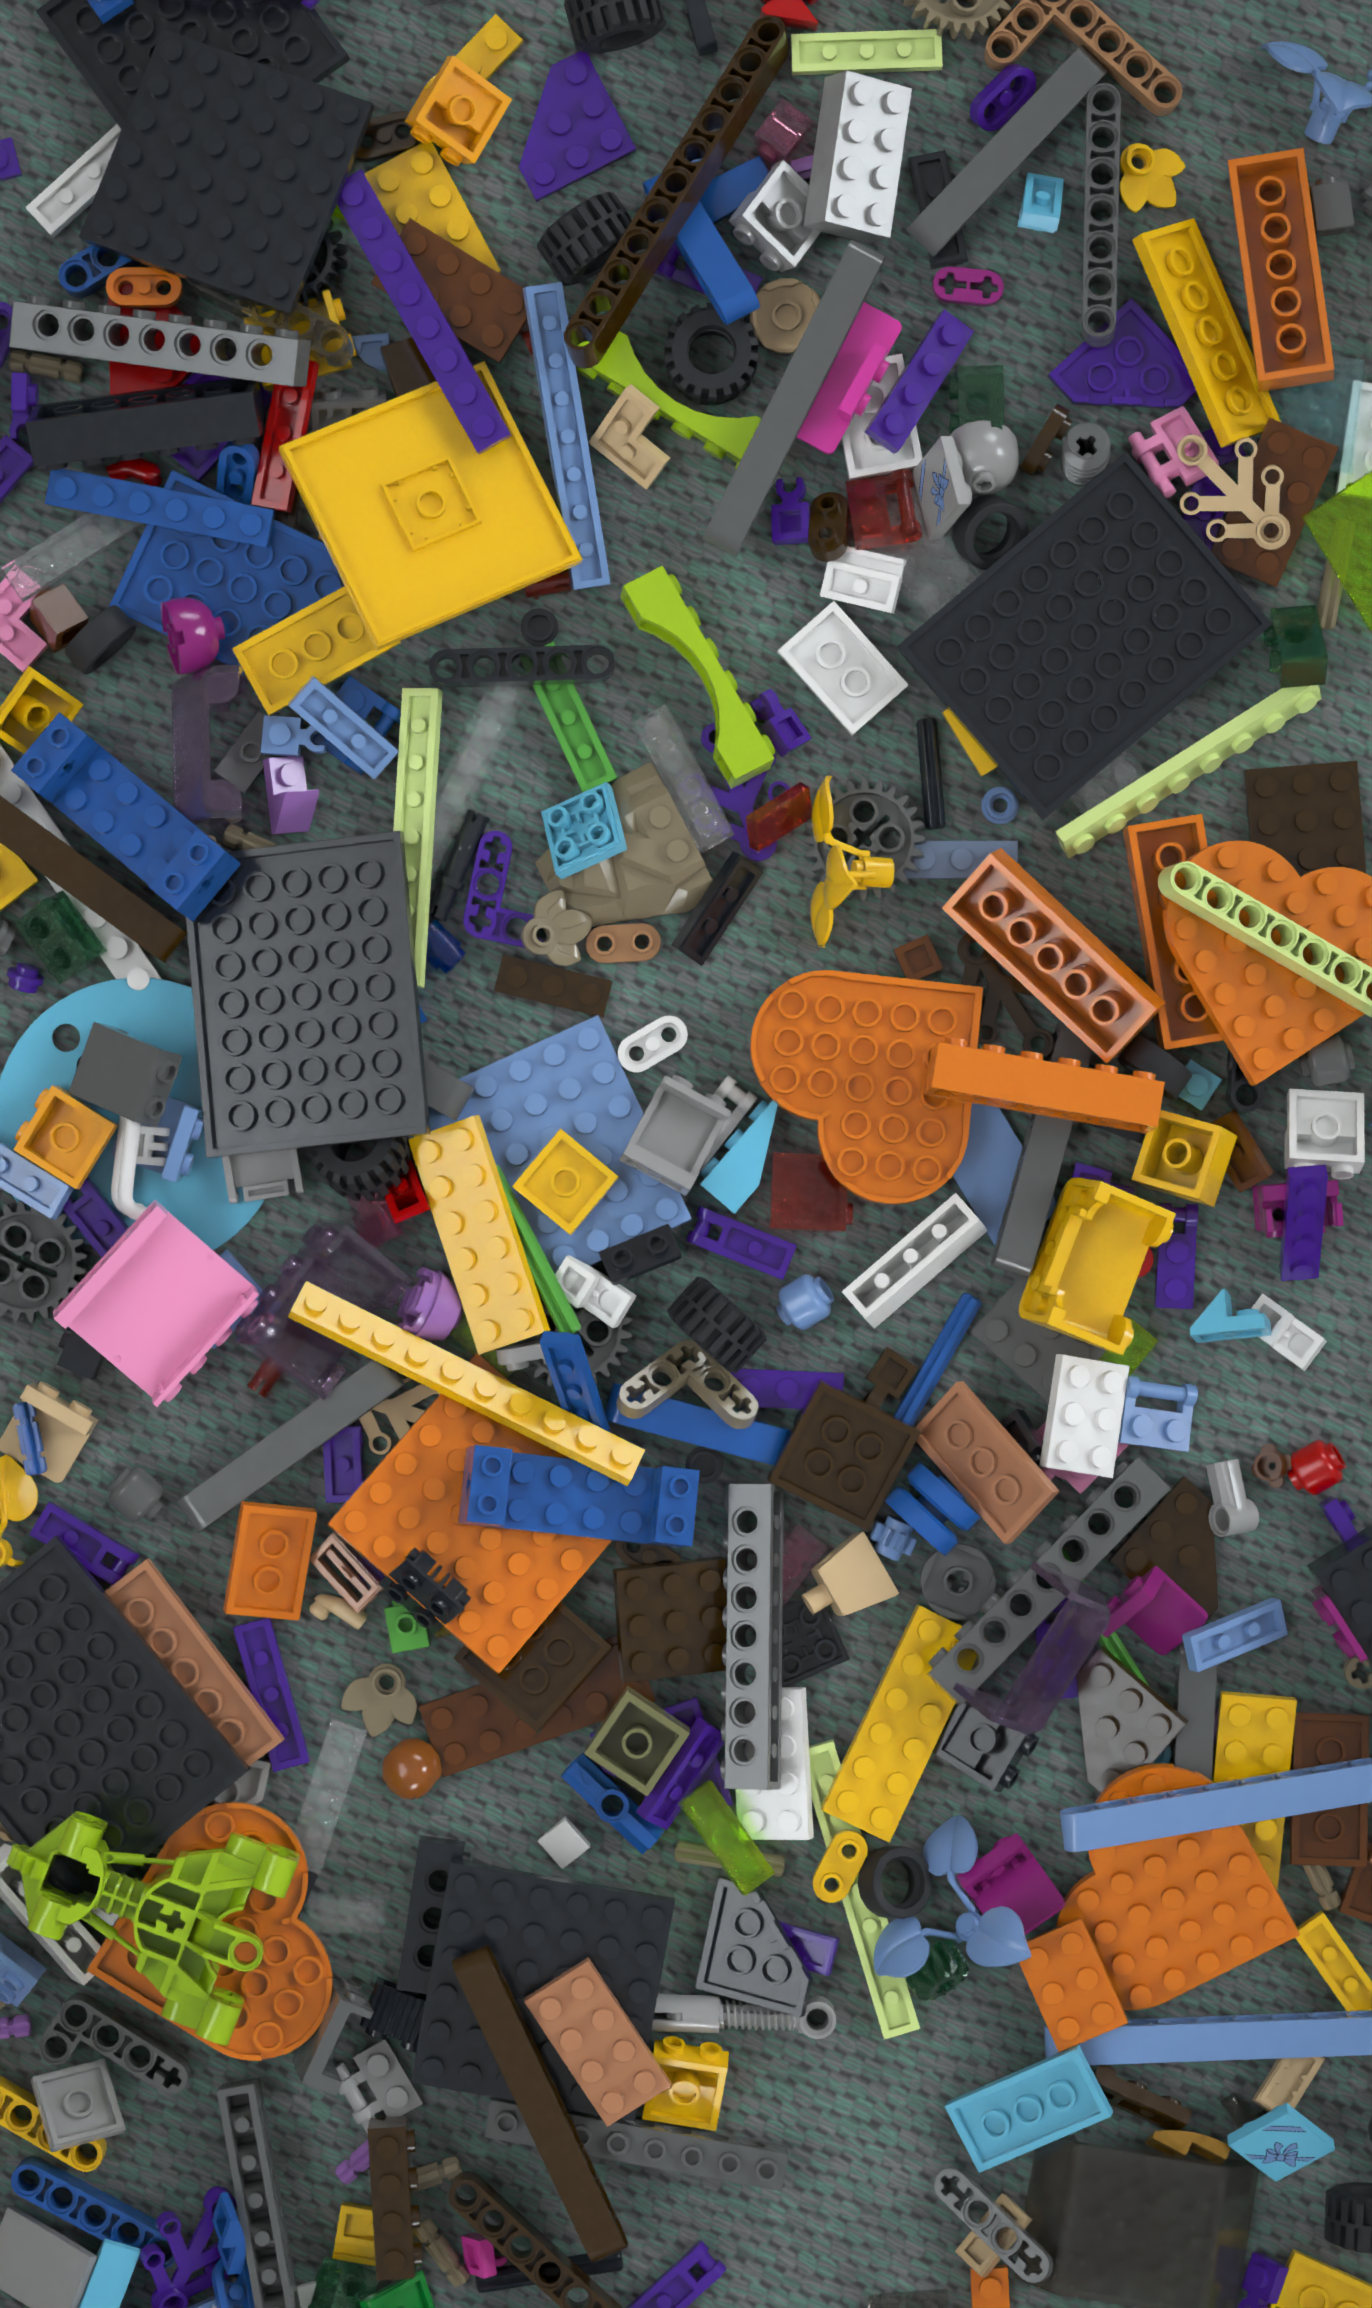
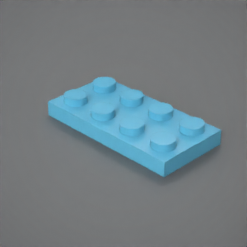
M1079 2044L951 2099L945 2104V2108L979 2173L1111 2117L1113 2113Z

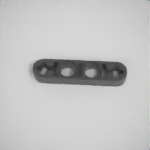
M955 2168L944 2169L938 2173L934 2181V2189L939 2199L1023 2280L1031 2283L1042 2282L1050 2277L1053 2271V2261L1050 2254L964 2171ZM946 2177L949 2179L958 2177L960 2181L957 2183V2187L964 2194H969L970 2190L974 2191V2195L967 2198L961 2208L958 2206V2203L964 2199L955 2192L947 2194L945 2191L948 2187L945 2182ZM976 2201H983L989 2208V2217L983 2223L975 2222L970 2214L971 2206ZM1005 2227L1014 2230L1017 2236V2242L1010 2250L1003 2249L997 2239L998 2233ZM1025 2243L1029 2245V2248L1025 2249L1024 2252L1030 2258L1041 2257L1042 2261L1039 2265L1043 2270L1041 2274L1038 2272L1029 2274L1027 2270L1030 2264L1023 2256L1018 2257L1016 2261L1012 2258L1023 2249Z

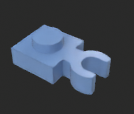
M264 715L261 753L263 755L301 757V747H307L315 754L327 753V747L313 743L314 736L319 732L311 725L307 729H303L304 720L302 718Z

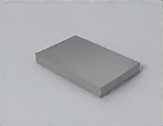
M7 2207L0 2225V2289L30 2308H78L98 2256L21 2209Z

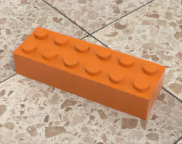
M1304 148L1228 160L1229 182L1258 391L1263 392L1333 381L1334 362Z
M1202 814L1127 826L1122 830L1148 986L1166 1002L1154 1016L1158 1046L1163 1050L1223 1041L1222 1036L1169 948L1163 925V910H1166L1167 897L1158 888V877L1164 868L1176 863L1185 862L1198 851L1208 847Z
M1002 848L990 853L942 907L957 924L1106 1064L1116 1058L1166 1004L1154 990Z
M945 1038V1042H938L930 1051L923 1095L1144 1134L1158 1127L1165 1082L1155 1080L1156 1074L1144 1071H1133V1075L1117 1074V1067L1104 1064H1096L1095 1068L1090 1069L1080 1067L1081 1061L1071 1058L1059 1057L1058 1062H1049L1043 1060V1054L1031 1051H1021L1020 1055L1015 1056L1005 1054V1047L991 1044H983V1048L979 1049L967 1047L968 1041L958 1038Z

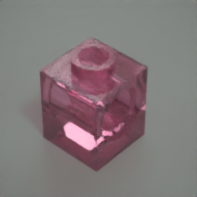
M782 98L755 133L754 142L759 145L756 148L757 152L771 163H774L776 160L787 162L811 130L812 120Z

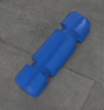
M26 1401L20 1402L13 1406L15 1420L19 1419L20 1423L16 1427L21 1453L26 1455V1460H23L25 1473L27 1475L42 1474L47 1471L45 1456H41L44 1447L39 1421L35 1422L34 1416H37L36 1407Z

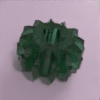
M938 1941L933 1946H930L929 1956L924 1966L916 1973L905 1977V1981L920 2001L935 2000L941 1995L945 1996L947 1992L956 1989L958 1984L964 1982L970 1969L963 1953L952 1941Z

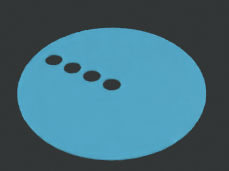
M127 978L115 979L78 990L47 1009L29 1026L18 1040L0 1077V1141L14 1149L18 1142L15 1140L16 1133L25 1121H31L37 1111L34 1107L35 1102L44 1089H50L52 1085H55L69 1092L77 1070V1062L83 1054L94 1022L122 1029L132 1037L160 1049L181 1055L182 1060L178 1075L173 1082L169 1097L202 1107L192 987L168 980L150 978L149 984L145 989L134 990L128 985ZM62 1024H71L80 1033L79 1045L69 1052L59 1050L53 1043V1032ZM81 1099L91 1105L92 1109L119 1125L120 1115ZM117 1127L89 1176L128 1227H130L136 1220L121 1213L115 1207L111 1196L115 1159L111 1154V1149L118 1131ZM203 1132L200 1141L194 1140L190 1154L195 1155L191 1171L188 1177L183 1175L182 1180L178 1182L161 1178L162 1174L136 1165L133 1200L135 1203L143 1204L144 1207H148L156 1200L212 1250H215L235 1236L251 1220L265 1199L245 1202L243 1187H238L239 1203L230 1204L222 1157L206 1158L205 1136ZM75 1188L71 1193V1197L75 1201L84 1195L81 1190ZM14 1197V1199L16 1200V1202H17V1204H18V1201H21V1200H19L18 1198ZM27 1205V1209L31 1210V1206ZM63 1209L60 1212L59 1216H61L62 1214H66ZM69 1217L64 1224L66 1228L75 1225ZM79 1229L72 1235L74 1240L85 1239V1244L91 1245Z

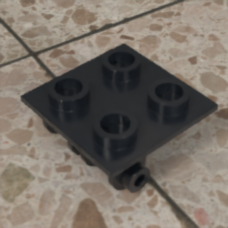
M414 1547L406 1555L405 1560L389 1574L398 1584L388 1576H385L378 1584L385 1589L386 1594L391 1600L402 1604L410 1611L419 1625L430 1629L435 1634L465 1609L464 1606L470 1601L471 1597L467 1594L468 1589L454 1577L444 1589L442 1588L451 1576L449 1572L436 1583L433 1579L443 1567L439 1564L430 1575H427L436 1564V1561L423 1549L419 1551Z

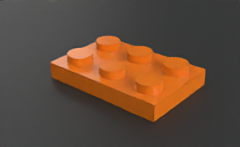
M241 1501L223 1607L225 1614L299 1621L317 1518L315 1508Z
M1082 1916L1026 1939L1032 1956L1019 1962L1058 2052L1128 2023L1127 2016Z

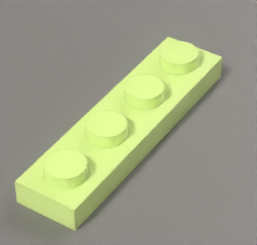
M937 29L791 34L792 75L837 74L845 70L855 73L942 70V34L937 36Z

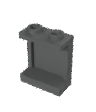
M94 1022L69 1093L131 1121L158 1126L161 1116L165 1111L173 1082L178 1075L182 1056L132 1037L122 1029Z
M342 1978L341 1982L333 1980L329 2007L322 2023L315 2033L297 2048L292 2058L302 2083L334 2096L337 2095L342 2081L333 2061L329 2060V2057L350 2013H355L371 2019L374 2013L367 2000L368 1997L361 1992L362 1986L346 1978Z

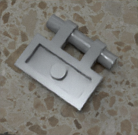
M387 2038L386 2040H379L353 2055L359 2070L352 2074L349 2073L343 2062L335 2066L342 2081L338 2092L340 2095L344 2094L354 2110L352 2113L353 2118L357 2124H362L367 2134L370 2118H375L374 2115L379 2111L383 2110L387 2117H401L423 2104L420 2094L414 2084L411 2083L409 2075ZM364 2081H367L376 2099L369 2103H366L357 2087Z

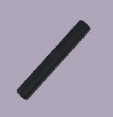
M621 2251L594 2263L590 2260L587 2253L567 2256L588 2276L621 2271L624 2265ZM545 2262L540 2266L541 2272L546 2276H556L560 2272L559 2266L554 2262ZM515 2265L496 2268L497 2275L485 2279L475 2276L476 2287L479 2293L536 2285Z

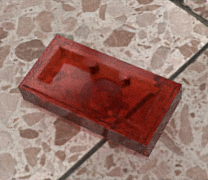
M799 782L746 816L750 848L759 852L811 819L812 805L809 786Z

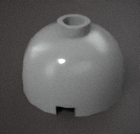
M982 420L966 423L956 428L950 434L955 440L957 451L961 454L965 483L970 486L972 495H993L1004 490L1011 483L1019 466V450L1017 438L1008 427L1002 425V429L991 427V421Z

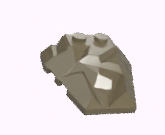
M652 762L618 778L611 785L627 846L626 851L564 879H560L555 874L550 849L535 862L549 892L562 890L565 894L567 910L573 909L584 912L591 917L592 926L688 912L696 908L713 882L700 852Z

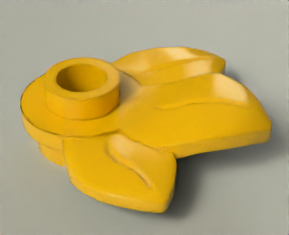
M1141 143L1131 144L1126 147L1120 156V169L1124 175L1119 184L1120 196L1126 207L1134 213H1137L1146 202L1157 208H1173L1176 205V190L1172 177L1181 173L1186 167L1181 158L1166 148L1152 150L1149 146ZM1132 158H1140L1143 161V168H1135L1132 165Z

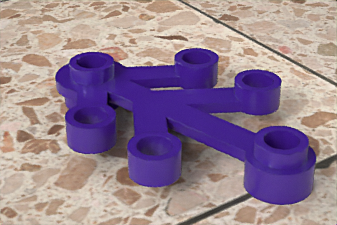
M715 723L707 725L701 733L702 746L710 753H713L715 744L709 741V734L715 731ZM776 753L773 755L775 759L772 763L771 768L774 766L776 762ZM767 771L748 780L745 787L742 783L731 789L725 780L730 793L707 784L700 775L689 776L684 783L685 793L689 797H701L737 812L744 826L743 828L721 820L716 811L709 809L703 811L698 818V825L702 831L706 833L716 832L739 842L742 853L753 861H763L772 856L777 847V837L772 828L782 804L786 803L790 797V788L786 783L776 781L770 785L768 789V798L770 800L758 822L752 807ZM699 780L703 785L702 790L699 793L690 792L688 789L690 781ZM776 786L783 787L786 790V797L782 800L775 799L772 796L773 788ZM708 814L715 816L717 824L713 828H706L702 823L704 816ZM755 835H761L765 838L766 844L763 848L756 849L752 846L751 839Z
M215 2186L206 2192L203 2201L205 2212L187 2247L180 2232L182 2224L177 2215L172 2211H166L158 2216L156 2227L160 2234L167 2239L177 2268L170 2280L163 2266L165 2255L157 2244H149L141 2250L140 2260L144 2267L150 2271L157 2288L151 2297L152 2308H187L188 2298L213 2286L212 2270L220 2260L219 2258H221L217 2247L219 2241L205 2249L204 2247L214 2229L212 2218L220 2193L228 2192L235 2210L237 2208L236 2200L229 2189ZM168 2222H173L171 2226L164 2228ZM157 2254L154 2259L148 2260L150 2256ZM205 2266L204 2274L188 2281L192 2272ZM225 2271L224 2277L227 2280L229 2278V2274L227 2275V2272Z

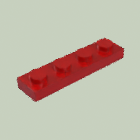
M309 360L306 387L274 384L251 502L253 506L288 513L292 511L296 485L280 455L279 446L305 436L307 433L320 365L316 361Z

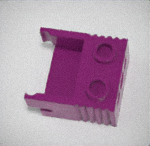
M1328 1180L1323 1233H1326L1325 1226H1344L1342 1203H1338L1337 1199L1339 1195L1338 1180ZM1286 1183L1252 1186L1256 1230L1264 1231L1266 1238L1282 1237ZM1277 1208L1280 1216L1277 1220H1274L1272 1212Z

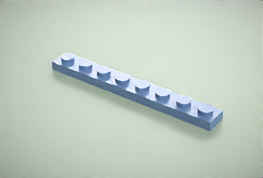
M562 282L523 288V295L558 510L583 559L581 564L568 569L571 590L608 585L611 583L576 366L570 358L564 341V331L569 322Z

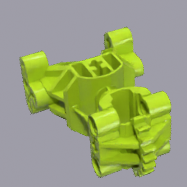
M80 1811L73 1813L32 1847L24 1844L12 1845L6 1862L11 1868L19 1870L21 1873L29 1923L27 1928L30 1931L50 1939L61 1940L68 1925L82 1919L108 1939H115L138 1956L135 1969L140 1974L143 1973L159 1992L167 1998L161 2013L163 2017L195 2029L196 2035L208 2041L225 2046L229 2044L245 1998L230 1990L214 1986L220 1968L217 1963L238 1971H251L262 1961L264 1947L260 1938L252 1932L220 1920L231 1913L243 1910L251 1887L275 1897L285 1898L299 1862V1853L275 1843L268 1842V1844L234 1832H231L225 1849L215 1848L190 1852L185 1850L181 1851L175 1860L146 1858L145 1854L109 1851L105 1840H102L108 1823L98 1817ZM63 1855L86 1864V1868L89 1869L88 1873L100 1877L97 1894L95 1895L84 1890L83 1893L75 1895L57 1889L46 1881L56 1856ZM111 1863L144 1866V1863L172 1865L173 1867L159 1874L151 1883L148 1881L144 1883L139 1881L137 1877L131 1878L126 1876L124 1872L120 1874L113 1871ZM99 1907L106 1910L108 1914L112 1912L119 1915L118 1918L122 1919L125 1917L132 1920L131 1922L134 1923V1937L139 1950L119 1936L115 1928L93 1913L91 1909ZM241 1942H250L256 1947L257 1955L251 1961H241L235 1954V1947Z

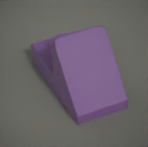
M303 756L264 759L263 766L272 835L308 832L318 800L319 789L307 790Z

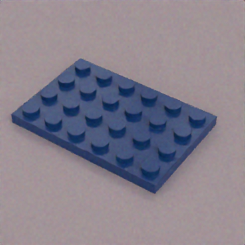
M173 470L164 486L165 489L239 503ZM275 519L269 548L147 524L109 607L116 605L128 617L167 635V632H163L161 603L170 599L186 597L200 600L210 608L214 618L221 617L224 625L225 639L219 640V652L215 659L245 673L232 648L345 585L324 543Z

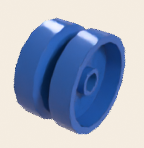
M919 1462L907 1477L909 1483L922 1495L916 1499L905 1488L896 1487L884 1501L944 1556H947L959 1542L955 1533L944 1523L949 1519L962 1531H970L981 1517L964 1502L965 1497L941 1475L937 1477L925 1465Z

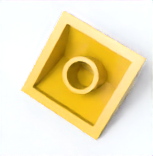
M28 666L0 706V738L25 754L59 712L72 722L84 704Z

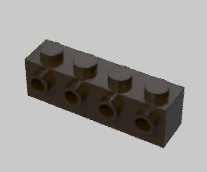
M408 2116L370 2118L367 2130L376 2280L415 2278L416 2266L423 2265L422 2243L415 2242L414 2228H420L419 2204L413 2205L412 2190H418L417 2167L410 2166V2153L416 2152L415 2129H408Z

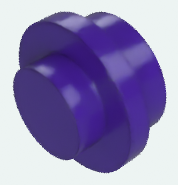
M17 963L16 967H9L6 974L9 977L8 985L11 988L26 993H37L38 987L43 985L45 978L38 974L39 968L27 963Z

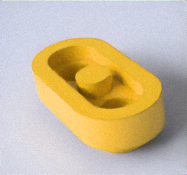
M844 1829L832 1837L812 1878L814 1892L821 1900L834 1903L842 1900L848 1894L868 1852L866 1841L859 1832L852 1829ZM846 1844L854 1845L856 1847L855 1854L849 1857L843 1855V1846ZM828 1878H835L838 1880L839 1885L834 1890H828L824 1886L825 1881Z

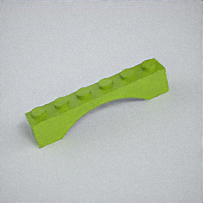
M621 331L618 332L604 357L597 365L585 369L576 366V371L584 377L594 381L596 376L609 383L607 390L618 398L624 389L632 384L660 407L652 419L658 420L662 416L673 423L671 429L687 440H690L693 435L705 443L703 449L713 457L722 460L725 455L737 463L735 469H737L761 421V418L757 416L741 418L716 417L694 411L676 402L660 390L644 372L633 352L628 336ZM589 341L582 342L578 346H585Z
M662 565L623 585L620 598L639 630L652 634L675 648L691 664L701 678L710 697L715 717L713 759L729 787L733 789L769 770L775 759L773 757L775 749L766 734L761 736L754 723L757 720L751 706L747 702L742 703L737 695L736 690H738V686L732 673L729 670L724 671L718 662L719 652L714 642L710 638H704L699 629L701 623L696 611L692 606L686 607L680 596L682 589L677 578L673 574L668 575Z

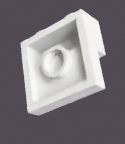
M1289 1089L1287 1093V1130L1284 1134V1169L1288 1167L1326 1165L1327 1172H1331L1333 1178L1340 1180L1350 1179L1354 1177V1173L1359 1174L1365 1163L1364 1093Z

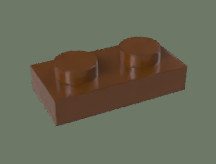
M1235 1109L1210 1122V1124L1224 1127L1237 1135L1226 1172L1239 1193L1274 1173Z

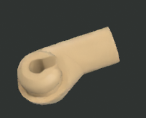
M325 1593L314 1597L316 1601L309 1608L310 1612L320 1620L327 1619L329 1613L332 1612L356 1629H359L367 1619V1613L364 1611L357 1613L344 1598Z

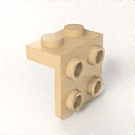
M42 1381L39 1384L33 1382L26 1386L20 1399H22V1402L26 1401L33 1405L37 1410V1416H34L35 1422L39 1421L44 1447L41 1456H45L47 1471L41 1475L53 1482L59 1483L66 1478L96 1426L98 1419L91 1416L92 1410L76 1400L69 1403L58 1397L60 1391ZM13 1416L0 1438V1451L23 1464V1460H26V1455L21 1453L16 1427L20 1423L19 1419L15 1420V1416Z

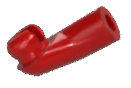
M143 458L122 460L106 466L109 478L125 480L133 477L142 481L145 485L160 487L162 484L159 467Z

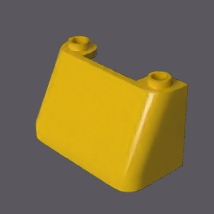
M1077 1177L1071 1178L1060 1193L1019 1304L1020 1317L1112 1353L1123 1355L1134 1337L1131 1320L1123 1316L1148 1248L1158 1247L1170 1239L1173 1233V1221L1176 1213L1102 1181Z

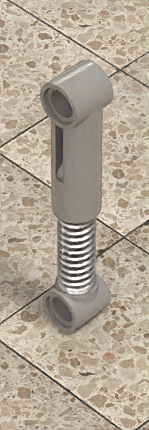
M658 1994L651 2032L719 2033V2029H724L725 2026H728L729 2030L731 2026H734L736 2030L738 2026H741L742 2030L745 2029V2026H748L749 2030L752 2026L755 2027V2030L758 2027H761L762 2030L765 2027H768L769 2030L775 2027L776 2031L778 2027H781L784 2031L785 2027H788L789 2031L791 2029L793 2031L798 2030V2033H804L810 2038L822 2039L830 2035L835 2029L836 2015L830 2000L820 1995L809 1996L805 2016L798 2017L747 2002L742 2004L740 2000L738 2003L735 2000L729 2003L726 1999L725 2003H722L720 1995ZM817 2008L824 2010L827 2013V2018L823 2023L815 2025L806 2019L811 2010Z

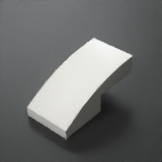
M570 1255L565 1257L555 1274L570 1304L576 1308H585L612 1328L619 1326L637 1296L620 1284L613 1285L608 1276Z
M1263 1293L1251 1308L1259 1310V1313H1265L1270 1320L1271 1336L1259 1338L1303 1371L1308 1368L1327 1342L1322 1336L1300 1322L1291 1313Z

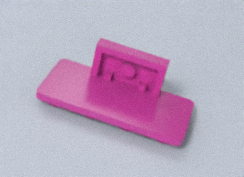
M865 302L863 303L796 437L797 439L829 455L835 452L854 415L862 416L872 396L867 394L873 381L880 383L890 365L885 359L901 332L902 325L898 320Z

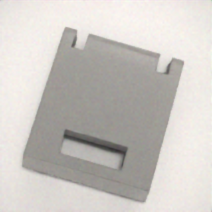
M299 1149L222 1157L230 1204L239 1203L238 1187H243L245 1202L290 1195L289 1179H294L297 1193L305 1192Z

